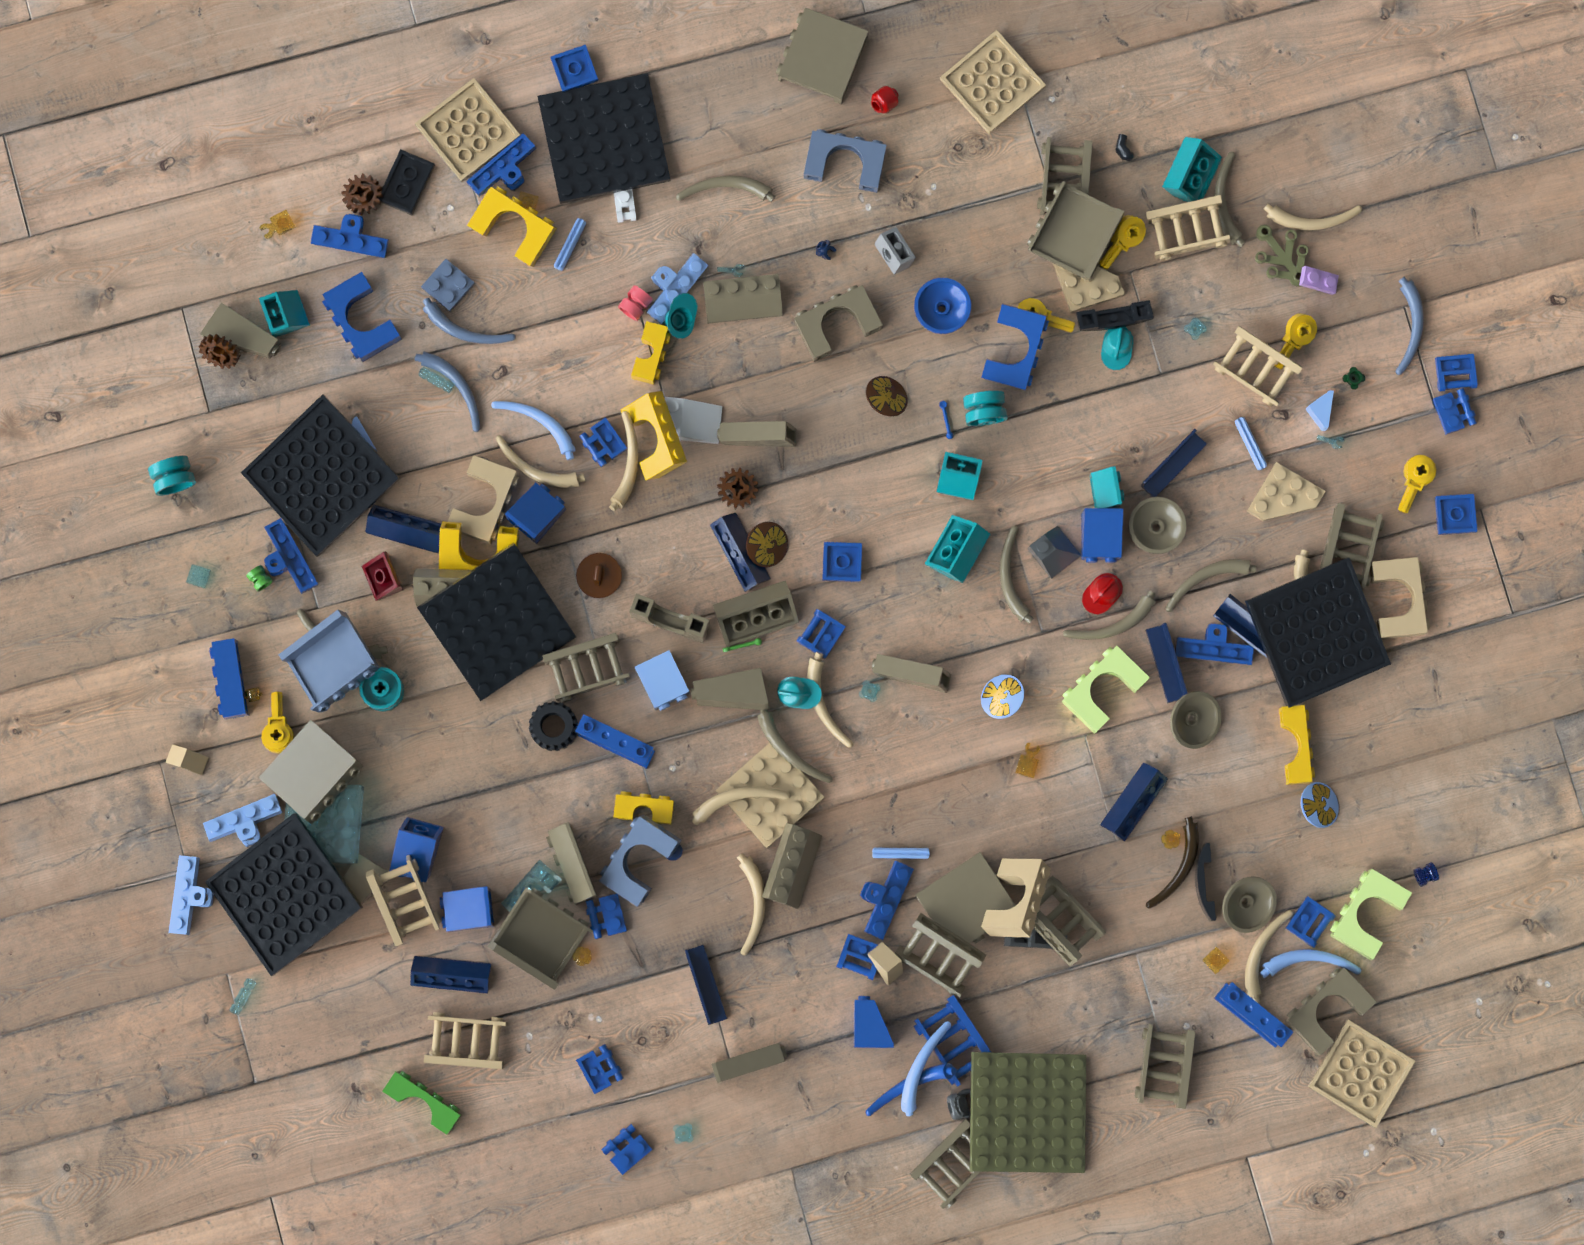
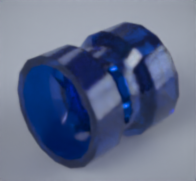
M1432 862L1426 864L1423 868L1413 869L1414 876L1420 887L1427 885L1430 881L1435 882L1439 880L1438 871Z

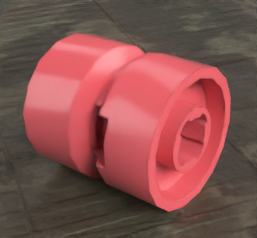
M633 285L627 293L628 298H624L618 305V308L629 318L638 321L643 315V308L647 309L653 299L641 288Z

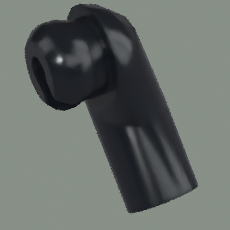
M1119 134L1115 148L1116 153L1122 160L1131 161L1134 153L1126 146L1128 136Z

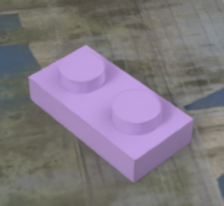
M1304 266L1302 267L1299 285L1333 295L1336 294L1339 275Z

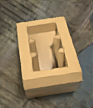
M172 744L166 763L203 775L209 757Z
M883 942L867 954L887 985H890L903 974L902 960Z

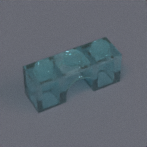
M538 860L501 904L510 912L525 888L531 891L535 888L538 891L545 890L547 893H550L561 881V878L542 861Z

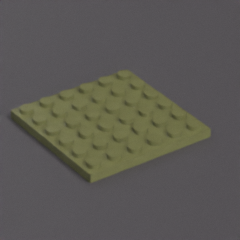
M971 1052L970 1171L1085 1173L1086 1055Z

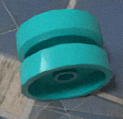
M984 391L964 396V408L971 410L965 414L966 425L985 426L1006 421L1008 419L1007 410L1000 407L1005 403L1004 392Z
M182 455L167 458L149 466L150 478L156 480L153 488L157 496L174 494L196 484L194 473L188 471L191 467L188 456Z
M380 667L372 677L360 682L359 686L360 696L363 701L372 709L380 712L391 711L396 708L403 700L405 692L404 684L400 677L391 669ZM385 687L386 690H382V693H380L379 689Z

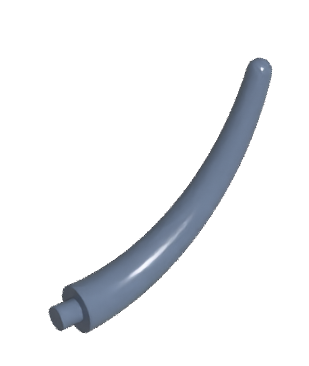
M1405 276L1399 280L1402 285L1400 290L1410 307L1412 331L1407 351L1395 371L1397 375H1401L1412 361L1420 344L1424 324L1423 305L1420 294L1412 280L1408 282Z
M430 298L423 300L425 305L423 311L428 314V318L442 331L455 338L480 344L504 343L513 341L516 338L513 333L487 335L461 328L442 313L436 302L432 303Z
M425 351L423 355L416 354L415 361L421 362V366L440 372L458 388L467 404L473 431L478 432L480 430V419L477 404L463 376L450 363L437 355L429 354Z

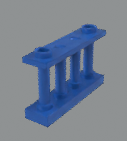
M584 714L575 730L578 733V737L646 769L655 753L654 747Z
M1232 982L1229 985L1225 983L1214 997L1217 1002L1274 1048L1277 1045L1282 1047L1293 1034L1291 1029Z
M954 995L946 999L948 1003L945 1008L924 1022L920 1023L919 1019L914 1020L916 1024L913 1026L919 1036L923 1034L928 1041L930 1036L926 1032L927 1028L950 1013L957 1015L959 1020L944 1034L937 1045L961 1029L962 1031L966 1029L969 1033L968 1040L944 1056L941 1055L935 1046L933 1051L942 1064H946L971 1046H977L980 1052H991ZM971 1061L958 1069L951 1079H948L951 1085L955 1084L957 1087L961 1085L958 1079L971 1071Z

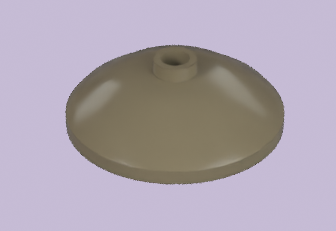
M1151 497L1140 502L1132 511L1129 519V532L1134 543L1142 550L1152 554H1164L1175 549L1183 540L1186 533V518L1181 508L1175 502L1163 497ZM1153 525H1158L1159 530L1155 531Z
M1201 691L1189 692L1182 696L1175 704L1170 717V728L1175 740L1182 746L1191 749L1201 748L1209 744L1217 735L1221 724L1219 704L1210 694Z
M1255 876L1246 877L1234 883L1227 891L1222 904L1223 917L1226 923L1234 930L1243 933L1254 932L1265 926L1272 918L1276 909L1277 898L1275 890L1266 880Z

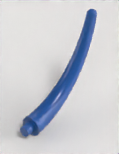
M950 1063L924 1069L918 1086L934 1080L951 1079L957 1073V1070ZM906 1079L879 1097L865 1111L866 1115H873L885 1104L901 1095Z

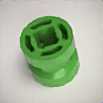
M262 565L255 567L246 575L249 581L254 583V588L257 592L265 589L273 582L271 577L265 574V569Z

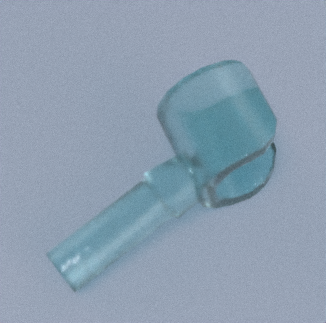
M737 264L734 268L717 267V271L733 273L735 277H740L743 273H738L736 268L743 269L744 266Z
M1320 435L1317 436V440L1331 444L1334 449L1342 448V446L1337 445V440L1345 441L1342 437L1332 439Z

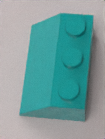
M1185 137L1162 187L1172 196L1186 202L1204 199L1222 156L1202 139Z
M952 515L925 565L952 580L963 583L990 533L978 523Z

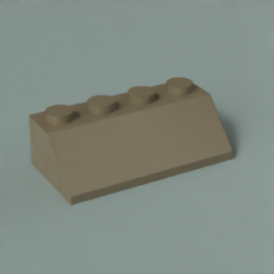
M779 274L703 282L707 324L783 316Z
M416 569L413 576L416 606L421 605L472 570Z
M786 581L713 605L726 647L799 623Z
M567 822L548 831L549 836L546 839L549 847H554L556 852L553 858L556 865H560L563 871L560 873L563 884L567 883L569 891H567L569 901H574L575 905L598 897L571 824Z
M786 823L762 895L763 898L795 909L799 908L822 835L806 828Z

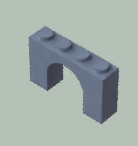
M821 129L817 131L812 130L804 179L822 182L826 161L829 156L838 150H850L859 156L863 165L859 189L878 192L886 152V145L882 141L872 140L870 142L865 141L862 137L849 138L842 133H835L834 135L828 134L827 131Z
M645 815L634 818L630 825L632 827L629 834L625 833L620 841L622 843L621 847L612 853L610 857L612 861L609 866L606 865L600 873L602 877L599 882L637 907L643 904L652 888L631 874L627 864V858L631 849L636 845L643 844L670 858L682 841Z

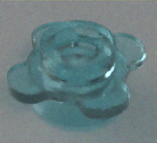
M1192 318L1191 322L1184 326V331L1189 333L1193 340H1198L1199 335L1207 330L1206 326L1198 318Z
M868 680L863 681V688L859 692V697L875 702L877 700V692L881 689L880 685H874Z
M686 1123L682 1126L677 1124L673 1127L675 1143L680 1144L685 1141L690 1143L693 1141L691 1124Z

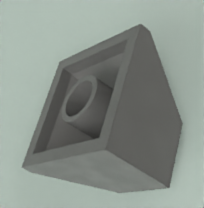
M1058 526L1045 533L1028 547L1029 552L1051 579L1081 556Z

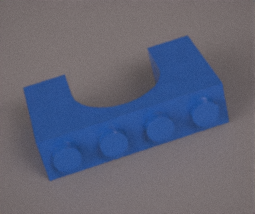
M360 272L322 294L325 298L322 302L327 311L332 310L335 316L332 319L337 327L341 325L344 330L341 334L346 343L351 342L353 348L350 350L355 358L360 357L361 361L364 362L402 339L391 320L373 330L365 332L355 330L349 325L348 312L351 306L373 292L364 274Z
M1002 303L997 323L1018 328L1024 332L1029 341V350L1024 359L1014 364H1006L987 358L981 378L1026 390V386H1031L1033 376L1030 375L1032 368H1036L1039 358L1035 357L1037 349L1041 350L1044 339L1040 337L1042 331L1046 332L1049 321L1046 320V315Z

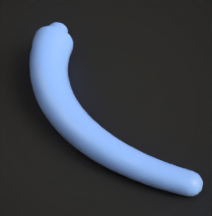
M508 401L492 402L491 406L494 409L519 412L540 422L556 439L561 454L566 455L567 460L574 459L573 452L576 449L572 444V439L560 423L550 415L521 403Z
M1303 949L1285 952L1271 958L1269 962H1265L1262 965L1264 969L1260 972V975L1263 978H1266L1269 974L1273 977L1283 968L1305 961L1331 963L1357 975L1361 973V968L1332 953Z
M949 1021L942 1024L929 1038L917 1055L908 1073L901 1100V1109L903 1112H906L907 1116H912L913 1112L917 1109V1088L922 1071L935 1046L951 1028Z

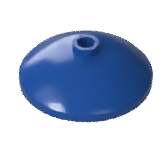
M932 279L919 289L915 297V315L920 324L933 333H953L960 329L969 318L971 312L970 296L967 290L953 279ZM944 306L946 310L941 312L938 308Z

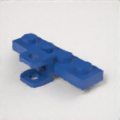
M524 133L521 134L466 181L467 184L479 197L500 179L510 190L515 191L525 182L517 165L536 149V146Z
M346 214L342 219L341 230L314 225L311 244L386 258L389 239L362 234L364 218L359 215ZM352 219L355 221L354 226L351 224Z
M282 518L265 526L264 528L277 550L264 559L269 574L275 577L289 571L301 594L318 586L314 575Z
M1209 624L1206 628L1205 640L1177 637L1175 653L1177 657L1252 665L1254 648L1250 645L1226 643V626ZM1216 628L1219 630V634L1217 636L1214 634V630Z
M894 861L884 886L865 882L860 896L865 901L874 904L875 907L864 932L879 939H884L914 870L913 868Z

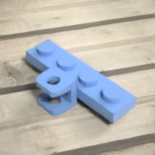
M693 253L677 274L667 266L659 267L651 279L663 291L646 312L658 323L662 324L665 321L667 312L670 310L673 299L681 293H687L709 265ZM661 274H664V280L661 278Z
M273 794L206 821L203 825L210 842L236 832L242 843L249 847L261 839L256 824L283 812L276 794Z
M179 855L169 933L190 935L193 906H212L214 896L209 888L196 886L200 862L198 857Z

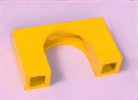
M490 187L467 226L481 235L487 236L496 220L502 214L511 211L517 212L526 222L527 233L514 256L529 266L534 267L557 230L553 226L554 222L547 217L542 219L537 215L539 212L530 206L528 209L522 206L523 202L513 196L511 199L506 195L507 191L501 187Z
M662 391L647 393L621 409V413L623 411L629 412L634 426H639L649 421L656 430L658 438L656 451L652 456L640 462L645 480L661 478L687 462Z
M442 521L439 541V569L473 570L488 560H477L464 552L461 545L462 523ZM499 527L497 552L494 555L512 543H515L518 548L519 528Z

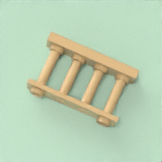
M1221 195L1146 212L1148 223L1155 225L1160 251L1155 252L1156 259L1164 261L1171 259L1173 255L1216 246V248L1227 246V243H1230V236H1223L1218 214L1219 207H1222ZM1208 210L1211 213L1216 238L1204 239L1199 216L1200 211ZM1189 214L1192 216L1197 242L1186 245L1181 218L1183 215ZM1171 218L1175 227L1178 247L1167 249L1162 223L1164 222L1163 220Z
M1238 326L1234 332L1237 334V340L1221 363L1217 361L1213 363L1216 366L1214 370L1222 375L1227 373L1262 396V401L1270 407L1273 404L1277 406L1279 402L1275 400L1276 396L1290 375L1294 373L1299 374L1303 367L1241 326ZM1248 341L1253 345V350L1236 374L1227 367L1242 344ZM1265 352L1269 355V360L1254 383L1251 384L1243 379L1259 353ZM1280 362L1285 366V371L1270 393L1266 394L1259 387L1274 365Z
M410 855L406 856V865L384 874H375L374 869L366 872L367 881L395 946L403 944L405 934L433 923L435 931L439 930V923L441 922L438 912L433 911L417 873L419 870L416 859L412 860ZM411 871L415 882L389 892H383L380 886L383 882ZM416 889L419 890L422 899L395 910L394 908L390 909L388 904L390 899ZM421 907H426L429 914L428 917L403 927L401 925L397 926L395 921L398 919L397 917Z
M433 1012V1016H428V1020H434L432 1051H429V1055H424V1063L503 1069L504 1061H499L500 1057H498L500 1026H507V1022H503V1018L491 1017V1021L445 1017V1013ZM442 1021L454 1022L452 1047L449 1057L441 1056V1052H439ZM462 1023H473L471 1053L468 1055V1058H460L461 1054H459ZM481 1024L493 1025L488 1060H481L480 1055H478Z

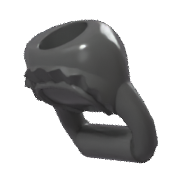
M964 1089L947 1097L949 1113L953 1120L971 1117L966 1100L968 1093H970L971 1097V1089Z

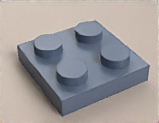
M445 259L421 288L451 312L475 283Z

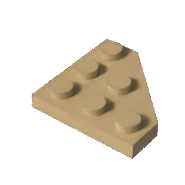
M1053 263L1070 313L1124 296L1119 276L1098 266L1091 280L1087 281Z
M1276 462L1247 512L1265 521L1315 509L1326 491Z

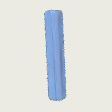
M576 219L554 263V267L560 271L564 270L584 230L586 221L583 219Z
M1240 417L1236 419L1237 429L1257 470L1266 468L1267 463L1245 418Z
M874 847L872 856L873 858L928 859L930 850L928 848Z

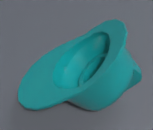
M681 293L673 299L670 310L665 317V324L669 332L678 339L686 338L692 333L697 314V301L688 293Z
M1126 327L1107 330L1104 335L1101 359L1109 369L1121 370L1130 362L1134 339L1131 331Z
M786 677L779 683L777 689L780 701L792 708L811 709L817 706L822 697L819 685L814 680L808 678Z

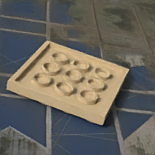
M997 30L940 77L943 84L988 134L992 133L1046 87V84Z
M475 78L415 123V126L461 182L487 164L520 136L519 132Z
M770 743L716 789V792L720 794L737 788L765 787L785 791L790 794V799L788 800L773 797H751L728 803L729 807L766 849L783 835L786 823L795 824L824 799V796L805 774L785 760Z
M1347 1020L1308 1087L1372 1127L1377 1128L1414 1065L1415 1060L1350 1020Z

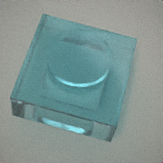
M192 564L186 583L205 589L211 570Z

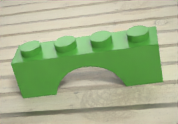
M395 1071L382 1092L397 1102H401L408 1097L423 1099L429 1105L432 1112L431 1125L449 1135L462 1116L459 1113L460 1109L452 1103L448 1106L442 1102L444 1098L434 1092L432 1095L427 1092L428 1087L418 1081L415 1084L410 1080L411 1076L406 1072L401 1071L399 1073Z

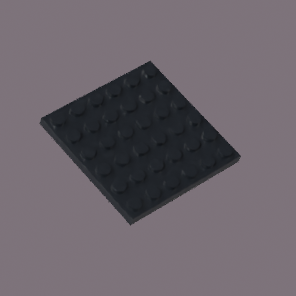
M648 73L573 88L564 92L559 91L537 96L560 204L671 181Z
M324 394L241 472L316 557L320 556L401 479Z
M512 543L417 607L480 701L542 661V655L555 652L576 638V635L515 543Z
M1350 557L1245 600L1285 705L1288 708L1391 665Z
M293 813L205 881L270 976L277 974L363 908L297 813Z

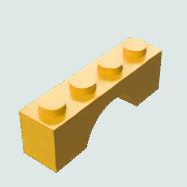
M1297 705L1290 708L1288 706L1279 708L1281 728L1290 731L1298 743L1296 757L1291 763L1285 765L1286 785L1311 783L1312 778H1315L1314 767H1311L1310 759H1313L1312 748H1309L1308 740H1311V731L1307 729L1306 722L1309 721L1308 709L1305 710V705Z

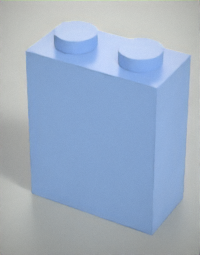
M669 650L635 666V670L655 710L659 709L662 711L670 707L669 703L675 700L678 703L688 698L687 695L690 692Z

